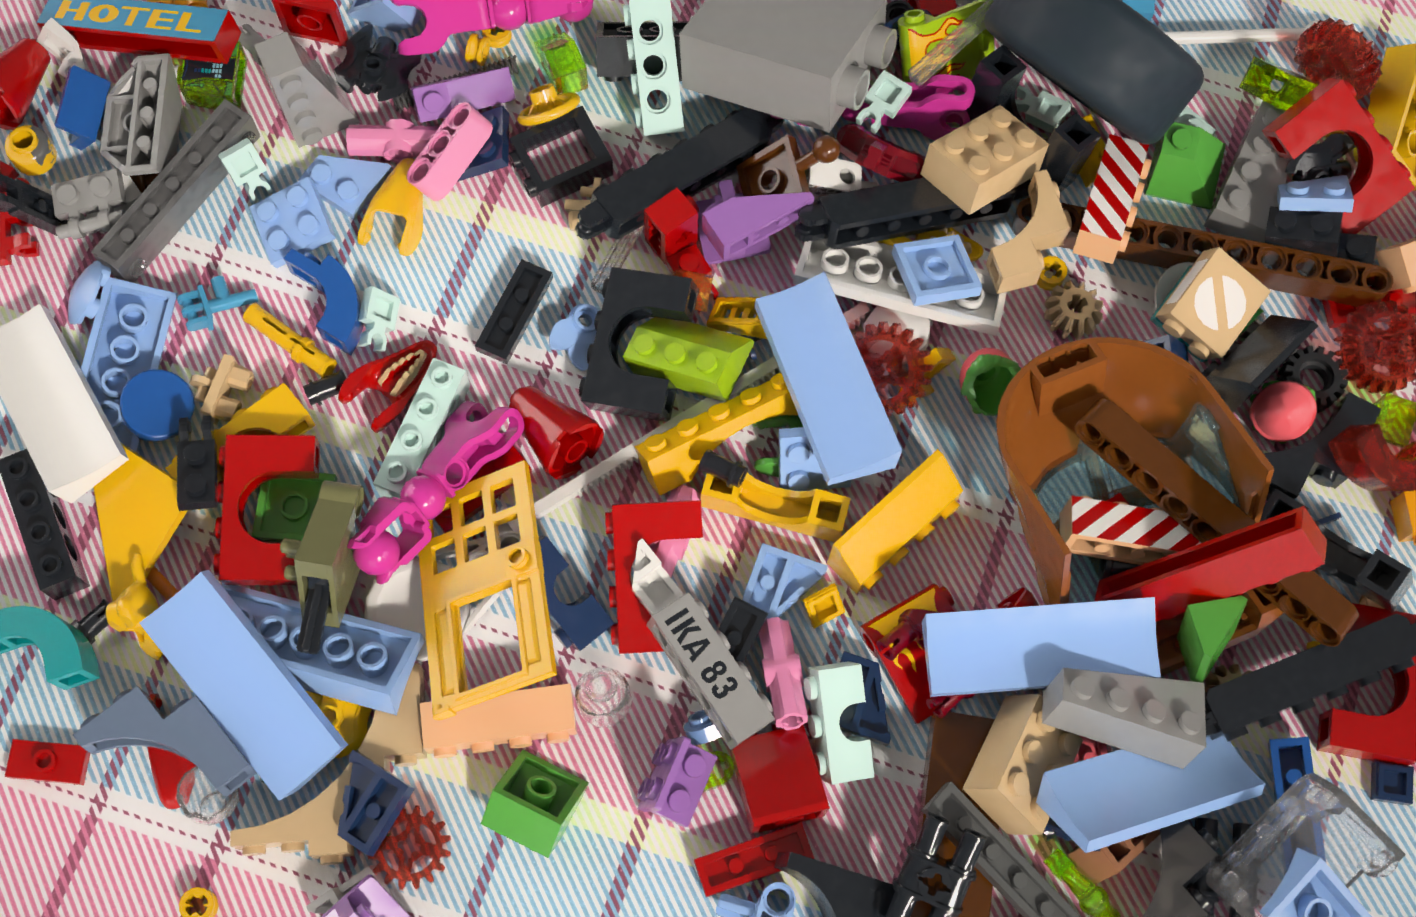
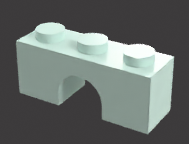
M847 661L807 667V678L804 679V692L806 698L810 700L812 715L808 717V727L812 738H815L816 753L813 756L821 780L833 785L874 778L870 739L858 735L845 737L839 726L840 716L846 707L855 703L866 702L861 664Z

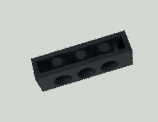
M24 449L1 458L0 474L40 591L56 601L90 587L60 498L48 492L28 450Z

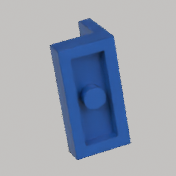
M75 65L69 69L54 125L61 130L71 133L69 145L82 151L96 141L111 82Z

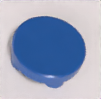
M153 369L135 375L127 382L120 397V413L125 425L143 441H163L179 435V418L188 417L189 422H191L194 413V396L190 387L181 377L166 370Z

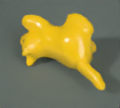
M135 553L131 564L134 582L123 590L115 601L107 605L106 619L108 624L119 632H135L142 650L153 659L159 660L163 653L139 624V622L157 610L159 606L156 597L147 587L142 555Z

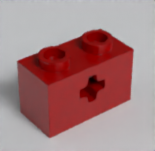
M678 187L644 209L645 241L665 265L666 258L698 242L699 207L691 196H684Z

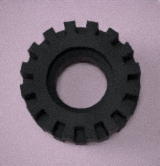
M1306 346L1304 350L1300 348L1286 360L1279 369L1278 375L1280 376L1276 380L1294 381L1303 384L1300 379L1302 370L1311 369L1317 372L1324 381L1323 389L1315 391L1317 413L1329 408L1345 392L1343 389L1348 385V380L1344 379L1348 372L1347 369H1339L1344 362L1341 358L1335 362L1332 357L1336 353L1330 350L1325 355L1323 354L1325 347L1318 346L1313 351V346Z

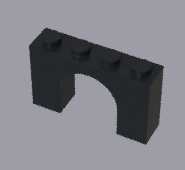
M1001 45L979 62L971 80L975 87V96L970 107L965 110L969 115L970 121L1001 105L1024 123L1017 110L1015 93L1027 66L1004 45ZM1076 112L1055 128L1049 139L1041 137L1049 143L1040 171L1047 169L1051 181H1055L1059 191L1062 192L1075 181L1101 135Z
M611 267L610 276L604 280L602 287L604 298L602 310H599L595 317L594 326L597 332L594 344H590L587 351V363L589 364L587 375L581 379L579 385L580 401L590 410L663 422L671 419L677 388L669 379L637 375L623 370L618 360V345L624 332L641 319L658 317L692 322L699 288L692 278Z
M1275 489L1264 505L1260 522L1304 505ZM1305 506V508L1307 509V511H1308L1309 514L1311 515V512H1310L1309 508ZM1313 518L1327 540L1325 564L1320 565L1318 568L1392 613L1413 583L1412 569L1378 549L1371 554L1356 547Z

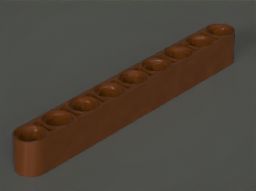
M1097 400L1076 423L1075 432L1084 444L1201 543L1256 523L1110 400ZM1314 571L1300 572L1285 577L1275 584H1265L1255 588L1315 640L1329 647L1338 646L1359 617L1357 608Z

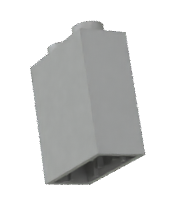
M705 0L679 33L682 88L830 133L846 108L857 111L862 106L868 92L872 68L886 69L893 57L897 42V31L885 26L887 0Z

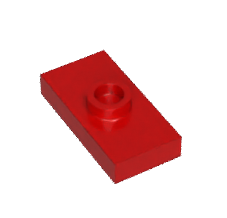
M13 739L5 777L9 779L84 786L90 752L80 745Z

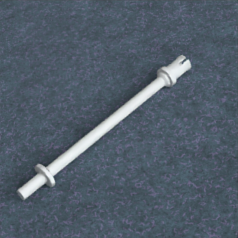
M1316 20L1311 21L1304 28L1169 31L1164 33L1179 45L1305 41L1310 47H1318L1320 44L1348 43V39L1351 36V27L1348 22L1322 24L1321 21Z

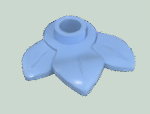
M590 304L576 305L570 311L568 318L555 323L549 336L550 349L558 351L567 350L571 363L580 371L588 369L587 351L590 344H594L597 332L594 323L599 310ZM579 318H586L589 326H583L579 322Z

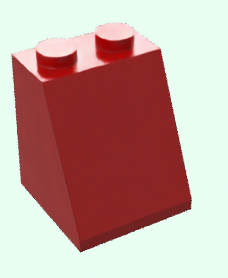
M776 724L772 725L771 732L755 733L730 750L751 835L822 818L830 809L804 724L800 728L793 730L776 727Z

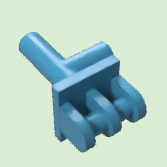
M216 276L210 280L216 296L215 299L207 300L202 285H198L197 290L179 295L177 297L178 304L184 307L181 313L184 318L188 319L186 323L187 330L197 331L208 328L209 331L214 330L212 313L258 302L255 289L230 295L224 277Z

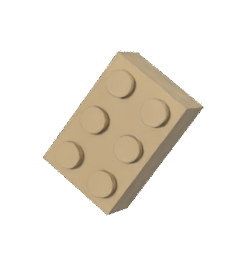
M999 105L930 143L921 175L970 215L1031 179L1034 172L1040 171L1049 143Z
M1041 694L1005 696L963 786V790L1006 834H1043L1050 818L1036 803L1043 774L1046 771L1073 764L1083 741L1077 734L1042 723L1043 696Z

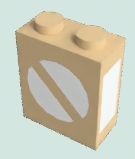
M1216 247L1201 253L1155 316L1164 323L1162 327L1166 332L1174 337L1182 338L1190 345L1188 348L1191 353L1198 358L1204 360L1222 358L1271 291L1224 250Z

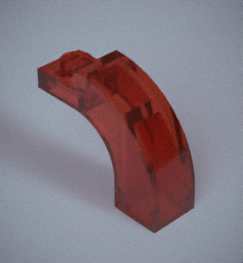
M1367 424L1350 425L1328 442L1340 469L1357 486L1376 492L1416 490V441H1412L1394 455L1387 445L1380 425Z

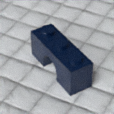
M540 536L539 541L544 567L549 618L557 627L553 633L566 649L572 646L574 649L581 651L611 627L614 621L592 594L585 593L579 599L569 604L559 601L554 592V582L558 574L567 568L569 564L547 536Z

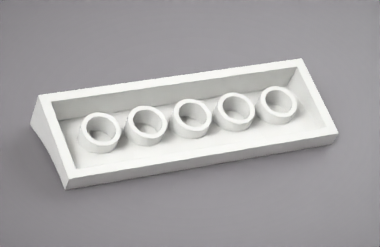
M823 240L804 242L793 284L798 285L825 271L835 295L997 336L1007 292L996 293L988 270L974 267L983 286L980 296L914 306L891 254L893 246L872 242L841 249H832L827 247Z
M39 303L20 317L0 326V397L48 492L72 504L128 461L129 458L49 309Z

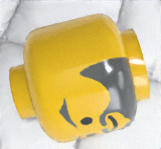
M34 125L17 127L9 133L5 140L4 149L7 157L23 174L28 176L44 174L56 162L57 151L55 145L39 127Z

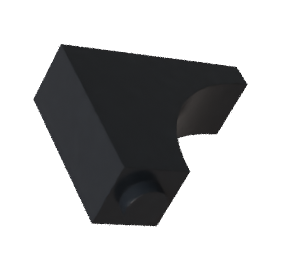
M778 852L774 868L782 870L798 880L813 896L823 917H885L895 893L893 884L800 854Z

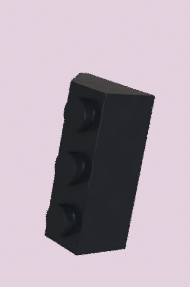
M673 21L679 81H682L679 33L689 21ZM625 22L597 23V77H604V80L609 82H618L624 80V77H631V74H637L636 60L629 61L627 40L633 39L632 25L625 26ZM643 22L641 24L640 34L644 39L654 40L658 37L660 29L656 22ZM650 55L644 60L643 66L647 73L654 75L663 69V61L656 55Z
M1270 315L1262 324L1255 320L1241 335L1245 340L1241 344L1235 340L1223 356L1225 360L1220 365L1214 360L1202 374L1234 413L1294 353L1318 325L1314 321L1278 315Z

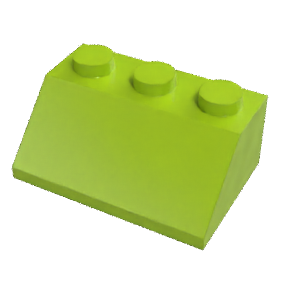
M654 317L636 327L623 358L633 374L669 379L678 389L726 402L729 400L754 345V341L750 338L692 322Z

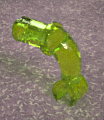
M1059 848L1043 861L1059 881H1064L1079 900V906L1084 913L1092 917H1121L1119 911L1110 903L1106 890L1096 886L1089 878L1077 870L1073 862Z

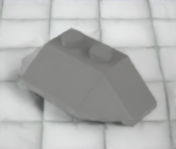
M169 53L136 56L131 63L132 67L120 77L107 95L100 154L125 176L160 173L177 154L182 102L172 57Z

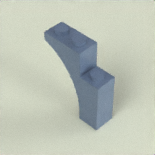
M136 686L117 695L113 700V704L102 713L94 714L84 720L80 729L73 734L79 745L93 755L106 750L129 746L153 747L175 753L195 764L209 779L215 789L225 797L229 796L257 774L196 695L191 699H184L177 703L171 709V714L165 718L150 696L139 686Z

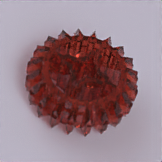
M1330 17L1325 21L1319 20L1307 28L1300 35L1297 45L1293 49L1296 54L1294 61L1299 64L1297 71L1312 80V82L1304 79V81L1309 82L1315 88L1327 78L1346 80L1356 90L1357 95L1355 99L1357 101L1366 94L1368 95L1375 88V85L1379 82V77L1383 74L1380 69L1383 63L1377 58L1380 52L1371 46L1373 41L1367 40L1363 36L1364 31L1359 33L1355 30L1353 23L1346 26L1342 19L1335 22Z
M1375 300L1370 301L1368 304H1361L1355 307L1354 312H1349L1345 315L1347 322L1337 326L1342 332V336H1337L1333 339L1340 344V349L1334 352L1336 356H1341L1343 361L1339 368L1341 370L1347 369L1348 372L1344 379L1355 381L1354 388L1366 389V392L1371 394L1379 392L1390 394L1395 390L1406 388L1407 382L1416 380V314H1408V306L1397 305L1396 301ZM1380 320L1387 324L1389 328L1387 330L1377 328L1374 322ZM1379 364L1380 366H1385L1389 371L1381 374L1373 369V367Z
M887 321L879 322L877 327L874 324L866 325L865 333L863 331H856L853 335L877 393L880 389L885 388L888 383L893 386L899 385L903 388L892 398L879 395L889 417L892 416L893 411L897 415L905 413L906 406L909 408L916 407L917 400L915 397H925L926 392L920 385H929L932 380L924 376V371H930L934 366L932 364H924L923 358L930 356L931 352L929 350H919L924 340L922 338L912 340L913 329L906 328L902 331L901 323H893L889 326ZM881 340L894 344L883 355L869 351L875 343ZM904 356L906 357L908 362V373L904 370L902 366ZM882 363H887L886 370L889 372V375H883L885 368L882 366Z

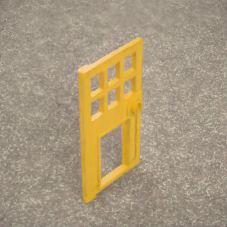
M525 460L468 482L462 489L455 491L456 495L453 498L446 497V503L442 511L451 508L452 531L434 537L433 520H428L432 533L431 541L418 555L434 720H444L455 716L457 711L557 675L529 464ZM513 483L516 505L496 513L494 491ZM482 496L484 518L465 525L463 503ZM518 518L520 542L501 549L498 526ZM486 531L488 554L469 561L467 538ZM455 543L457 566L438 573L436 550ZM512 587L522 670L468 690L460 607Z

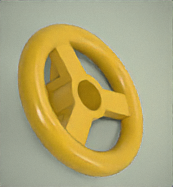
M553 83L539 86L528 93L532 105L519 113L517 121L523 126H533L554 120L575 109L580 103V96L573 92L557 95Z

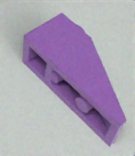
M508 66L410 87L420 123L446 118L456 105L463 102L469 103L478 110L516 100Z
M811 192L741 196L732 197L724 202L717 201L708 206L705 212L702 213V230L722 260L725 261L797 222L799 210L813 205L815 197Z

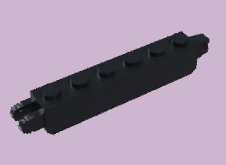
M747 107L741 111L734 110L718 124H709L691 139L684 138L680 140L673 149L666 153L655 154L641 167L628 169L616 181L610 184H601L593 191L590 204L586 205L578 213L577 218L579 222L575 226L577 236L583 240H588L605 232L609 238L619 240L643 226L644 209L678 187L684 196L689 195L693 197L735 173L737 165L768 146L772 134L782 127L784 119H775L770 114Z
M924 177L818 197L817 204L799 210L798 221L800 224L798 223L795 226L794 237L803 242L823 240L827 247L841 249L1007 217L1014 200L1029 196L1028 188L1031 180H1027L970 215Z
M1394 614L1347 633L1338 646L1329 647L1320 644L1210 688L1205 693L1206 737L1210 736L1214 740L1225 736L1227 742L1249 733L1246 726L1258 722L1260 727L1264 728L1282 720L1280 713L1292 709L1294 715L1316 706L1313 700L1315 698L1325 695L1327 700L1330 701L1349 693L1347 685L1358 681L1362 688L1383 679L1380 672L1391 668L1393 673L1396 674L1415 666L1413 658L1416 657V623L1410 624L1407 617Z

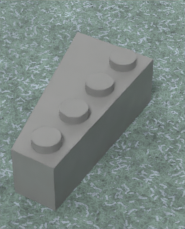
M287 31L254 44L284 118L299 148L305 145L316 144L322 138L346 129L349 125L360 123L347 93L340 86L336 85L334 79L329 74L323 72L320 65L308 56L304 48Z
M1264 100L1262 101L1249 122L1204 227L1223 235L1265 243L1270 206L1278 207V185L1286 184L1287 173H1285L1289 159L1279 157L1261 130L1286 111L1285 109H1279Z
M1063 668L1043 691L1042 723L1183 769L1206 748L1204 683Z

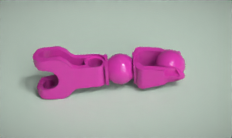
M390 0L397 6L416 7L422 12L425 19V27L420 35L404 39L399 43L398 51L403 56L435 53L445 44L451 34L494 29L496 27L512 31L520 28L524 23L535 24L555 17H560L567 22L576 23L589 16L593 8V0Z
M947 74L932 76L921 83L905 82L912 86L911 95L893 119L885 114L881 118V124L884 126L916 129L925 137L936 141L957 129L948 126L946 123L955 122L961 127L970 122L969 115L965 110L973 102L975 87L969 78ZM954 90H959L964 92L965 94L957 96L949 93L953 92ZM864 100L859 110L846 108L841 116L845 120L856 123L858 114L862 109L870 105L865 103ZM771 115V117H773V118H775V119H783V118H780V117Z
M466 401L462 403L446 420L444 437L425 459L422 469L419 468L416 471L418 476L412 477L404 484L400 492V498L379 497L360 522L359 532L349 540L347 548L353 549V559L356 566L366 574L376 576V583L382 585L389 581L400 565H407L431 541L432 533L428 520H433L442 512L446 503V497L453 498L456 495L455 491L462 489L484 464L507 453L522 435L524 421L517 409L497 407L488 414L485 407L479 402ZM473 412V413H474V421H473V422H470V421H469V417H470L471 413ZM509 418L508 429L504 433H499L498 430L506 419ZM399 517L402 532L396 539L395 536L385 529Z

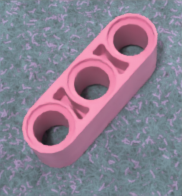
M463 102L456 105L410 166L407 173V181L431 200L439 201L443 199L489 139L493 129L492 123L469 103Z

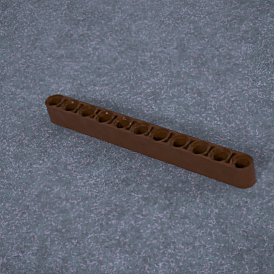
M1030 197L1020 201L1017 206L1012 223V229L1016 236L1029 223V220H1026L1024 217H1031ZM1061 203L1063 210H1067L1070 214L1072 228L1064 245L1057 247L1073 250L1086 207ZM1136 217L1132 228L1125 226V231L1131 232L1130 237L1134 238L1136 242L1128 240L1125 252L1118 251L1115 257L1117 259L1168 269L1179 263H1195L1200 255L1195 253L1194 250L1203 252L1220 247L1229 256L1235 258L1243 268L1268 289L1368 309L1376 307L1394 283L1391 273L1386 268L1378 265ZM1159 243H1164L1170 248H1164ZM1263 264L1271 266L1272 269L1266 268ZM1297 270L1304 272L1307 276L1301 275ZM1332 277L1337 278L1341 283L1336 282ZM1367 284L1372 285L1376 290L1371 289Z

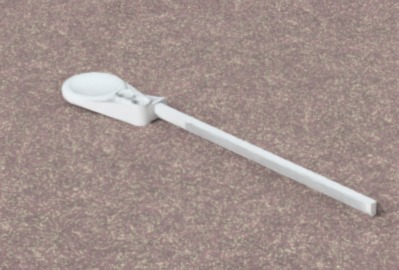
M861 302L843 313L849 329L854 330L855 325L859 327L861 322L864 324L865 318L870 315L871 309L865 302ZM775 356L740 376L729 400L740 395L745 389L757 387L759 383H765L764 380L769 381L770 377L781 373ZM706 397L534 503L536 521L578 495L582 497V492L588 494L587 489L590 488L594 491V485L599 487L600 481L605 484V478L610 480V475L616 477V471L622 473L621 468L627 470L628 464L633 467V461L638 463V455L634 446L644 442L649 436L661 434L677 426L680 421L693 418L708 411L711 406L724 402ZM503 505L500 508L499 512L505 510ZM518 518L498 526L501 549L520 542ZM486 534L482 538L467 542L469 561L488 554ZM455 545L436 550L437 560L456 557ZM417 555L407 565H400L388 582L381 585L376 583V579L374 580L365 598L364 619L421 633L424 644L416 661H428L419 555ZM437 561L438 573L451 568ZM503 591L484 597L471 615V603L460 607L463 637Z

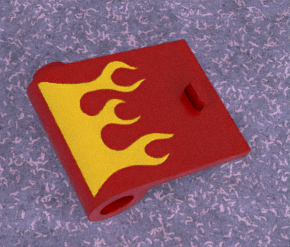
M935 583L859 626V632L864 643L873 656L881 660L915 724L934 714L933 711L943 703L942 701L931 709L926 704V700L930 697L925 651L916 641H913L894 660H889L883 654L893 646V643L881 652L876 643L898 625L899 616L905 610L924 609L940 613L954 612L952 606L955 603L952 595L946 587L942 586L939 588Z

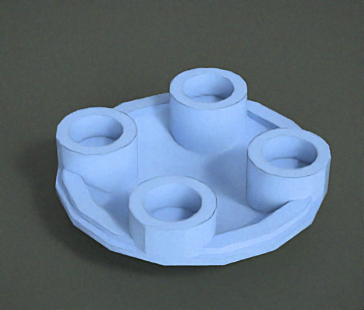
M99 260L94 261L81 273L71 289L68 302L69 324L80 325L85 317L94 318L100 307V299H97L96 296L100 286L104 287L111 274V268L102 265Z

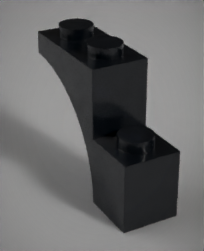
M1270 206L1265 243L1374 265L1377 236L1341 233L1343 212L1279 210V207ZM1334 278L1336 282L1341 283L1340 280Z

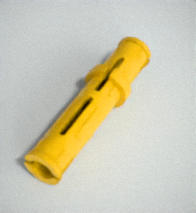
M258 303L251 304L244 312L243 321L250 324L290 353L291 359L296 363L305 364L319 374L321 378L331 375L335 370L337 362L334 358H331L317 348L311 338H303L282 321L260 307Z

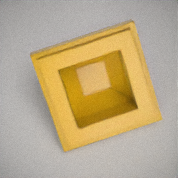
M835 583L802 599L811 626L814 629L845 613Z

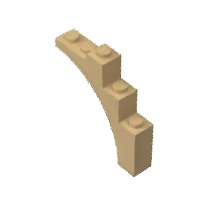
M414 663L397 715L375 710L372 724L358 752L389 772L391 761H394L395 766L407 767L417 765V759H427V752L423 749L419 704L425 702L424 670L419 663ZM350 762L341 775L316 798L294 812L259 826L230 831V847L242 850L243 856L265 855L266 848L281 847L282 853L305 851V845L308 844L309 856L320 859V865L344 863L343 857L354 856V846L339 837L337 833L340 816L344 811L345 785H350L353 763Z

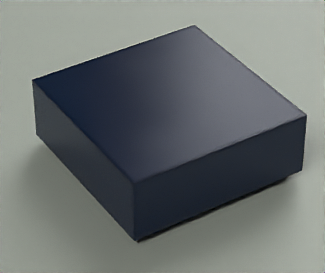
M1378 761L1371 763L1370 800L1407 806L1413 804L1414 767Z

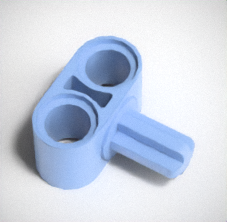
M783 882L769 884L762 892L760 898L758 897L757 903L722 893L717 903L716 914L720 917H792L796 897L792 888ZM776 890L786 895L788 906L784 911L775 912L770 909L767 904V896L770 892Z

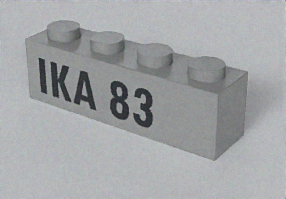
M687 593L651 616L646 625L729 749L732 750L775 719L771 714L773 707L768 698L763 693L758 694L750 683L752 677L747 667L741 661H735L729 652L730 644L725 635L720 630H714L707 619L709 618V613L704 604L699 599L694 600L691 594Z

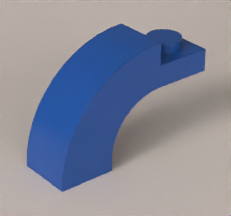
M291 248L284 257L290 273L326 295L325 312L316 325L322 339L351 356L360 340L363 323L358 321L361 300L350 275L329 254L321 263L314 255L308 252L301 254Z

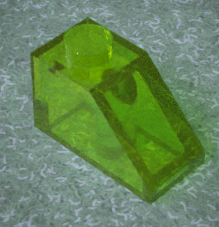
M566 32L534 42L537 53L550 82L554 84L557 95L568 92L576 93L588 88L586 65L575 40Z

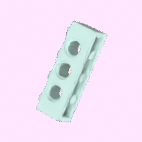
M629 0L628 5H623L625 26L632 25L633 39L627 40L629 61L636 60L637 74H631L633 95H640L641 108H635L637 129L643 128L644 136L684 132L670 0ZM652 20L658 24L660 32L654 40H646L641 36L640 26L644 21ZM650 55H656L663 61V69L658 74H649L644 69V60ZM661 90L666 94L667 102L663 107L653 108L649 105L647 97L651 91Z
M436 358L432 359L373 482L379 496L400 498V492L404 484L412 477L418 476L416 471L419 468L422 469L425 459L443 439L446 420L462 404L471 386L466 370Z

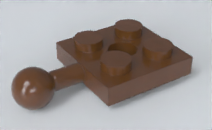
M788 134L736 166L743 196L810 192L805 170L818 162L826 164L834 162L840 154L839 142L832 136H821L814 142L811 151L800 156L796 138ZM775 174H777V182L772 189H770L769 185L772 181V178Z

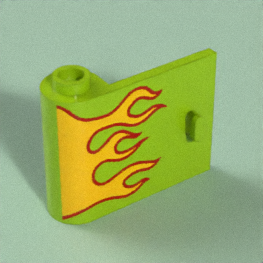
M977 0L936 17L924 14V11L919 9L905 12L904 17L898 19L903 82L921 83L939 74L963 76L972 80L979 62L995 51L994 36L986 29L984 23L986 12L992 5V0Z

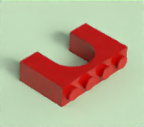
M1327 78L1261 131L1279 157L1293 160L1323 136L1333 131L1340 130L1352 139L1358 154L1357 169L1352 180L1349 182L1354 203L1352 212H1343L1341 233L1357 234L1414 190L1415 187L1409 180L1411 174L1408 168L1400 161H1397L1391 153L1393 146L1385 136L1379 134L1373 126L1375 120L1372 114L1366 108L1361 107L1355 99L1357 93L1354 87L1346 80Z
M226 435V445H221L219 449L220 467H224V481H219L217 486L218 503H222V517H217L215 523L216 539H221L220 553H215L213 560L214 575H219L218 580L224 585L298 586L297 581L284 578L285 567L287 565L295 566L294 559L287 558L285 553L280 551L281 543H265L253 538L245 525L244 509L251 493L258 486L269 480L279 478L319 479L320 442L316 436Z
M701 500L612 504V512H605L606 534H613L614 549H607L608 571H615L616 586H609L610 608H617L618 621L611 626V644L619 645V654L664 652L646 625L651 618V614L632 591L631 568L636 558L637 543L642 538L647 545L660 540L703 538Z
M1352 603L1357 608L1359 617L1348 633L1394 614L1407 617L1410 624L1416 623V615L1399 611L1391 613L1383 608ZM1416 657L1413 658L1415 666L1396 674L1393 673L1391 668L1388 669L1393 678L1395 693L1393 702L1384 715L1374 716L1335 708L1319 714L1317 751L1405 766L1415 764Z

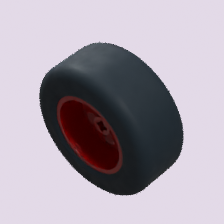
M995 0L985 15L984 23L986 29L1011 52L1099 117L1142 144L1156 143L1164 136L1201 88L1204 81L1202 67L1188 52L1122 0Z

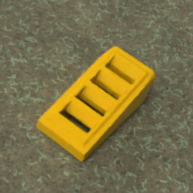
M760 297L716 298L706 323L707 327L767 339L754 307L756 298ZM727 310H731L728 318H725Z

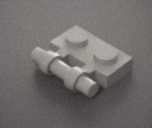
M117 168L51 185L55 216L60 221L69 219L67 224L59 225L55 228L60 240L72 237L74 240L84 238L86 233L97 230L107 232L125 213L124 210L114 212L115 207L127 205L122 173ZM98 212L97 216L84 219V215Z

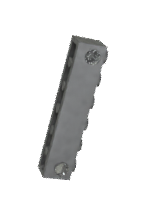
M224 99L94 247L91 253L96 260L101 261L102 265L111 268V274L117 279L134 283L228 175L218 154L246 138L252 144L259 139L260 133L252 116Z

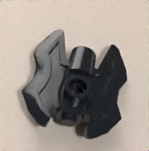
M368 24L352 35L346 42L347 54L343 62L333 70L337 83L346 93H352L354 91L353 86L356 85L362 93L367 95L378 92V101L381 102L395 98L409 89L408 76L411 70L420 64L422 55H400L398 50L396 52V42L386 36L379 37L373 48H371L373 25Z
M1340 133L1331 134L1322 143L1312 145L1294 160L1290 159L1285 173H1294L1291 182L1347 175L1349 179L1352 175L1351 165L1346 160L1338 159L1354 149L1355 144L1347 135Z

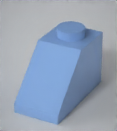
M354 0L347 13L354 19L393 32L412 28L421 18V12L416 7L397 6L390 0Z

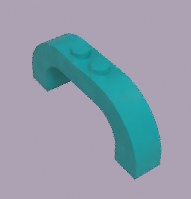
M14 606L0 609V654L20 647L36 645L43 657L46 681L63 690L100 679L95 652L88 639L76 627L56 615L36 607Z

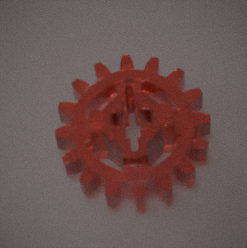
M418 805L415 806L412 814H407L405 807H403L387 835L392 829L403 823H407L406 830L396 837L386 835L373 857L368 856V860L379 861V864L373 869L374 874L377 875L385 872L387 875L384 884L387 886L394 879L398 880L400 891L404 890L407 882H412L414 889L420 890V880L423 878L430 884L434 883L432 872L434 870L442 873L445 871V867L440 862V859L450 858L451 856L450 851L442 849V845L451 842L450 835H440L446 824L444 821L434 824L432 821L435 812L432 810L425 817L421 816L420 806ZM421 825L425 826L432 833L436 844L425 842L420 834ZM414 831L415 846L420 847V851H414L411 854V858L408 859V864L405 866L404 851L399 846L400 844H407L408 838L411 837V832ZM383 851L395 855L399 861L398 871H395L388 865ZM422 859H432L426 868L412 874L415 864Z

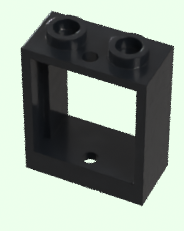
M583 106L510 138L512 151L508 153L509 160L516 172L522 171L526 178L522 182L530 198L536 197L541 208L579 191L581 186L588 187L592 185L595 177L602 178L603 180L613 175L612 157ZM575 132L590 161L543 182L527 152Z

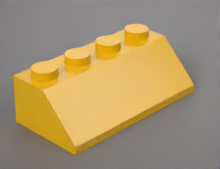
M1415 43L1386 48L1383 61L1378 68V78L1375 87L1370 94V104L1368 107V111L1375 120L1373 126L1379 134L1385 136L1393 146L1391 153L1395 159L1403 163L1410 171L1411 177L1409 180L1415 187L1412 191H1416ZM1355 147L1353 149V156L1356 162H1358V154Z
M937 449L832 545L827 564L856 594L864 587L871 590L884 577L881 571L890 563L894 567L897 566L910 553L907 547L912 542L917 540L919 543H922L935 530L932 524L942 516L946 520L960 507L957 501L963 489L944 455Z

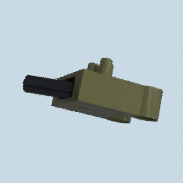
M329 480L323 481L317 503L302 541L287 538L281 541L280 551L285 553L287 558L294 559L295 566L287 565L285 567L284 578L297 581L302 624L296 648L301 653L318 654L324 627L339 628L360 571L353 559V549H349L347 546L349 540L357 534L355 519L359 518L363 506V486Z

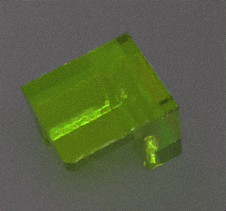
M1386 392L1374 403V405L1381 408V411L1369 436L1405 448L1409 444L1413 426L1416 422V402Z

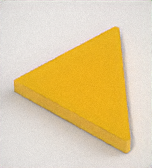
M123 443L121 445L129 460L93 487L112 602L134 582L131 564L135 553L142 555L144 572L147 578L188 511H179L177 479Z

